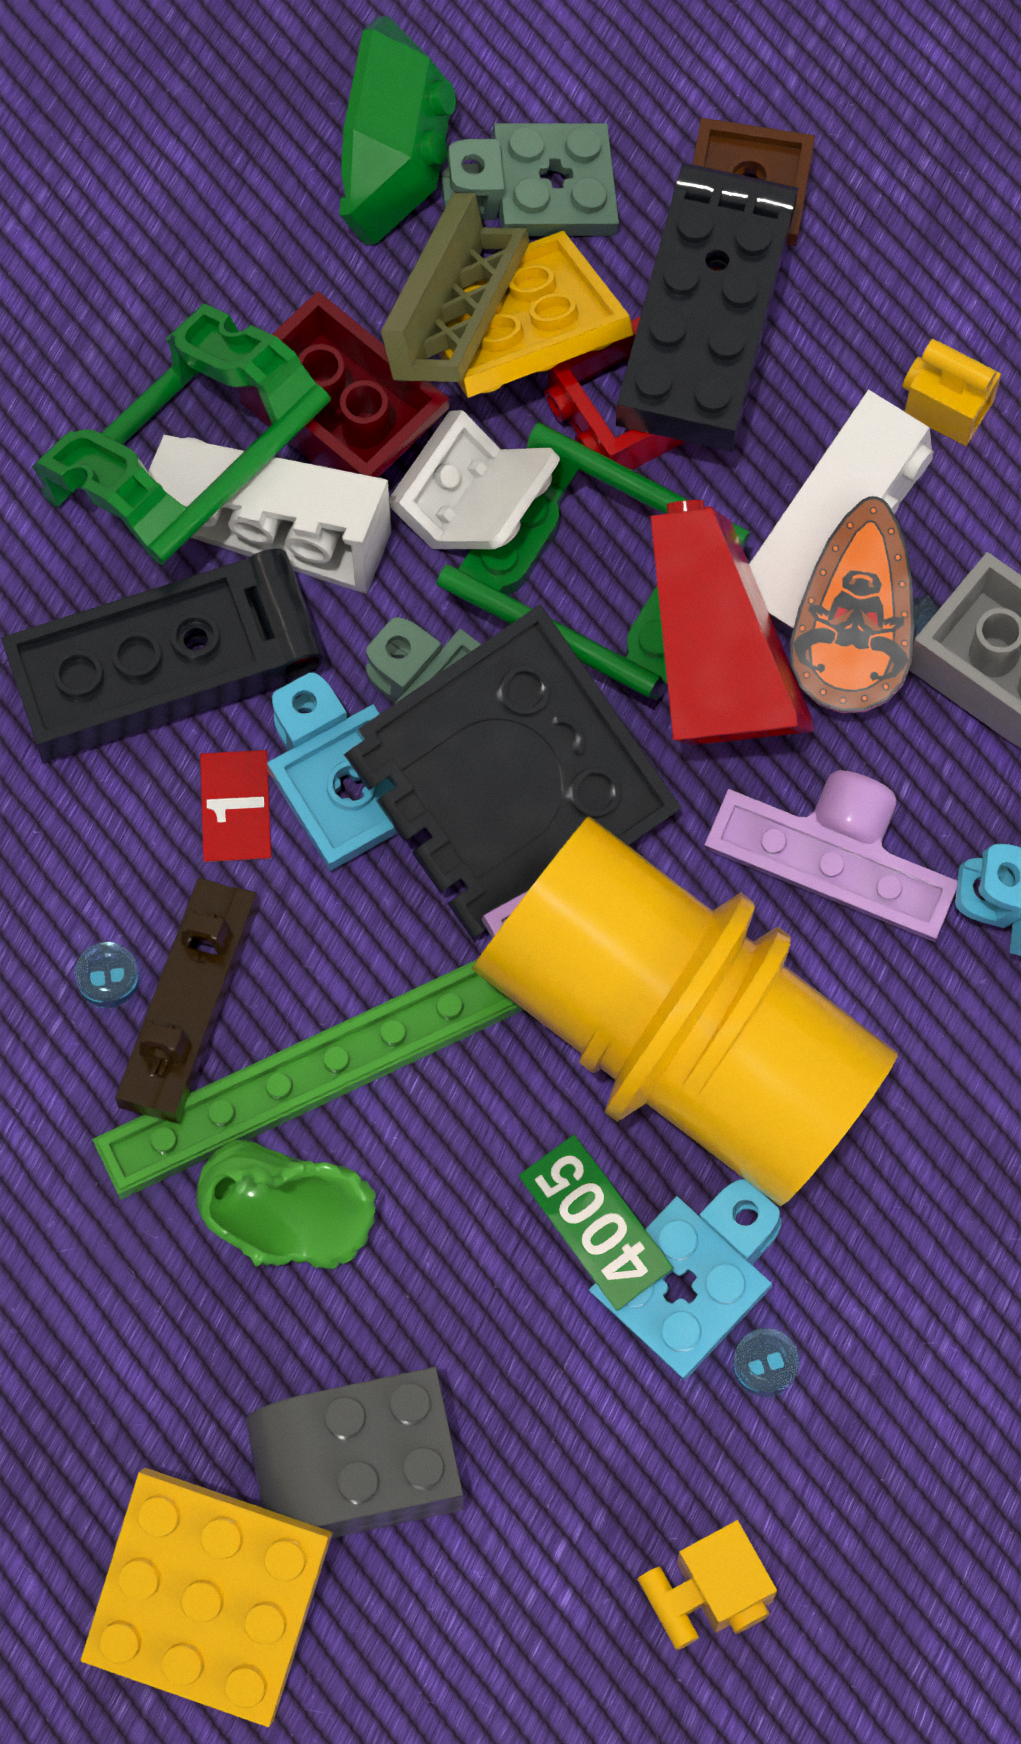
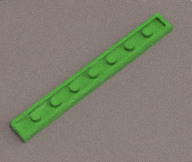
M475 960L190 1093L178 1124L142 1115L92 1140L120 1200L209 1159L217 1149L232 1140H249L509 1018L524 1009L474 972L472 967L477 961Z

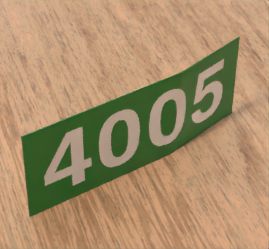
M575 1134L518 1175L616 1311L674 1269Z

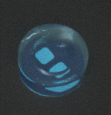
M102 942L89 947L81 954L75 966V979L81 995L87 1002L100 1008H114L123 1005L133 997L139 985V971L135 958L129 950L116 943Z
M769 1328L757 1329L744 1336L737 1345L733 1358V1371L738 1383L747 1392L760 1397H772L786 1391L795 1380L799 1368V1354L793 1341L784 1333Z

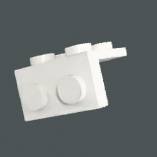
M463 410L449 411L389 497V505L432 549H496L510 542L518 533L521 525L520 519L533 500L543 494L552 481L551 473L558 465L560 457L552 448L500 449Z

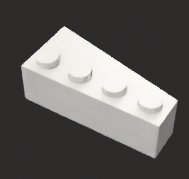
M869 389L749 564L774 627L790 637L792 636L799 605L814 567L828 538L844 516L862 499L871 496L885 500L895 515L900 502L933 460L934 451H932L930 427Z
M164 435L148 474L157 483L161 484L164 491L187 507L244 451L208 444L196 438H178ZM273 457L191 538L249 557L268 549H282L286 551L293 571L367 594L391 535L388 480Z

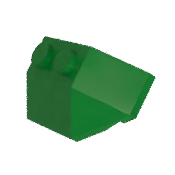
M388 15L377 17L375 22L370 23L362 31L343 128L341 175L345 196L340 198L339 216L365 245H376L436 190L440 166L445 162L447 155L445 139L449 117L454 112L456 106L455 89L451 82L444 77L424 51Z

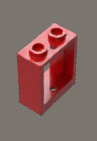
M640 316L631 320L633 335L613 342L605 349L590 351L558 363L554 368L550 369L548 389L544 392L548 406L557 420L562 422L567 419L577 434L575 441L631 470L685 443V441L632 429L615 438L580 384L629 359Z

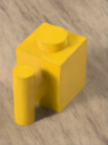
M932 339L926 347L922 358H916L904 379L902 388L909 391L905 412L931 429L967 446L995 400L1001 373L940 341Z
M738 1520L679 1551L677 1565L686 1582L672 1588L661 1566L651 1569L637 1579L676 1651L699 1639L695 1628L687 1616L690 1613L702 1608L715 1633L731 1625L734 1633L738 1634L753 1627L770 1615L766 1605L773 1602L777 1593L776 1587Z

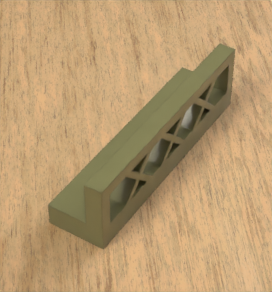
M475 193L452 194L381 330L393 380L461 382L530 244L527 228L483 227ZM483 249H504L484 259L480 256ZM482 279L488 281L487 284L466 293L463 288ZM466 313L471 316V318L450 328L445 325V323ZM449 348L453 351L450 360L427 359Z

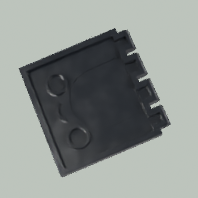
M541 604L360 727L356 733L362 742L344 754L368 791L388 778L394 788L377 799L376 802L404 842L422 829L427 833L430 839L412 851V854L439 893L458 880L461 882L465 891L447 904L471 939L486 930L481 920L485 914L527 892L533 886L553 858L588 816L629 845L682 808Z

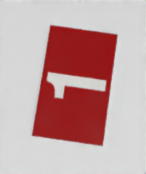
M267 750L200 753L203 862L271 858Z

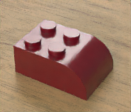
M319 291L309 298L272 334L296 353L315 383L321 386L331 398V401L288 442L314 465L379 478L449 409V398L429 381L393 380L385 345ZM254 386L238 387L240 403L270 427L272 423L259 395L258 388Z

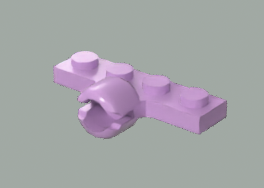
M837 770L830 774L814 812L808 817L795 816L728 789L705 843V850L933 942L937 940L957 890V880L892 855L882 847L883 837L896 808L895 794L877 780L852 771Z

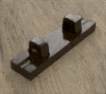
M202 878L197 879L115 1096L118 1108L179 1123L259 906L257 892L225 886ZM193 943L213 947L218 954L215 955L192 949Z

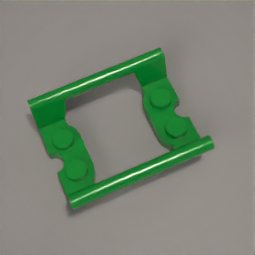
M205 303L166 338L171 350L172 366L102 433L90 429L76 432L70 430L32 465L44 487L41 490L43 496L53 506L59 507L77 488L84 490L93 504L122 519L151 558L161 565L331 401L328 393L312 379L296 353L278 337L253 325L239 332L229 314ZM199 372L227 386H254L258 388L259 395L272 425L187 507L164 491L161 484L157 483L148 474L138 455L132 449L123 445Z
M538 422L531 431L526 448H552L560 457L558 465L551 473L552 481L543 494L534 499L520 519L521 525L518 533L510 542L496 549H471L459 569L449 564L444 566L439 574L436 585L508 624H512L531 611V607L508 595L518 591L526 583L554 539L559 527L560 505L572 478L578 470L663 514H667L666 505L668 503L689 499ZM732 522L743 549L750 536V531ZM656 586L630 628L626 642V658L551 619L582 663L657 701L668 690L658 586Z

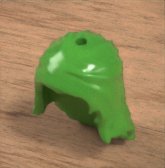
M232 1140L217 1149L204 1164L197 1185L196 1207L206 1227L221 1239L240 1249L244 1255L249 1256L256 1267L260 1264L264 1266L270 1264L279 1266L288 1264L292 1260L298 1264L308 1262L315 1268L334 1269L340 1263L344 1264L354 1259L357 1251L367 1244L368 1232L375 1221L374 1213L376 1206L374 1201L376 1194L368 1181L361 1180V1177L355 1171L345 1166H336L326 1162L303 1161L265 1148L252 1141Z

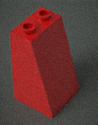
M685 500L668 503L666 505L667 514L653 515L650 518L673 740L696 746L814 732L813 719L731 520L714 510L713 507L704 506L703 500Z

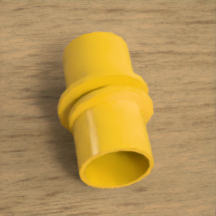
M588 816L516 906L479 956L472 970L581 1053L579 1063L592 1073L602 1069L615 1079L605 1109V1113L618 1122L644 1104L649 1105L781 1207L809 1180L847 1133L890 1072L898 1057V1052L784 965L791 942L789 934L776 927L755 941L746 936L755 909L754 902L740 892L718 908L710 909L601 824Z

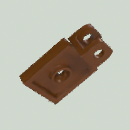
M701 118L693 165L743 176L745 173H751L756 175L755 178L799 188L795 211L786 245L797 246L815 135ZM710 268V269H712V270H714V271L723 270V269H720V268Z

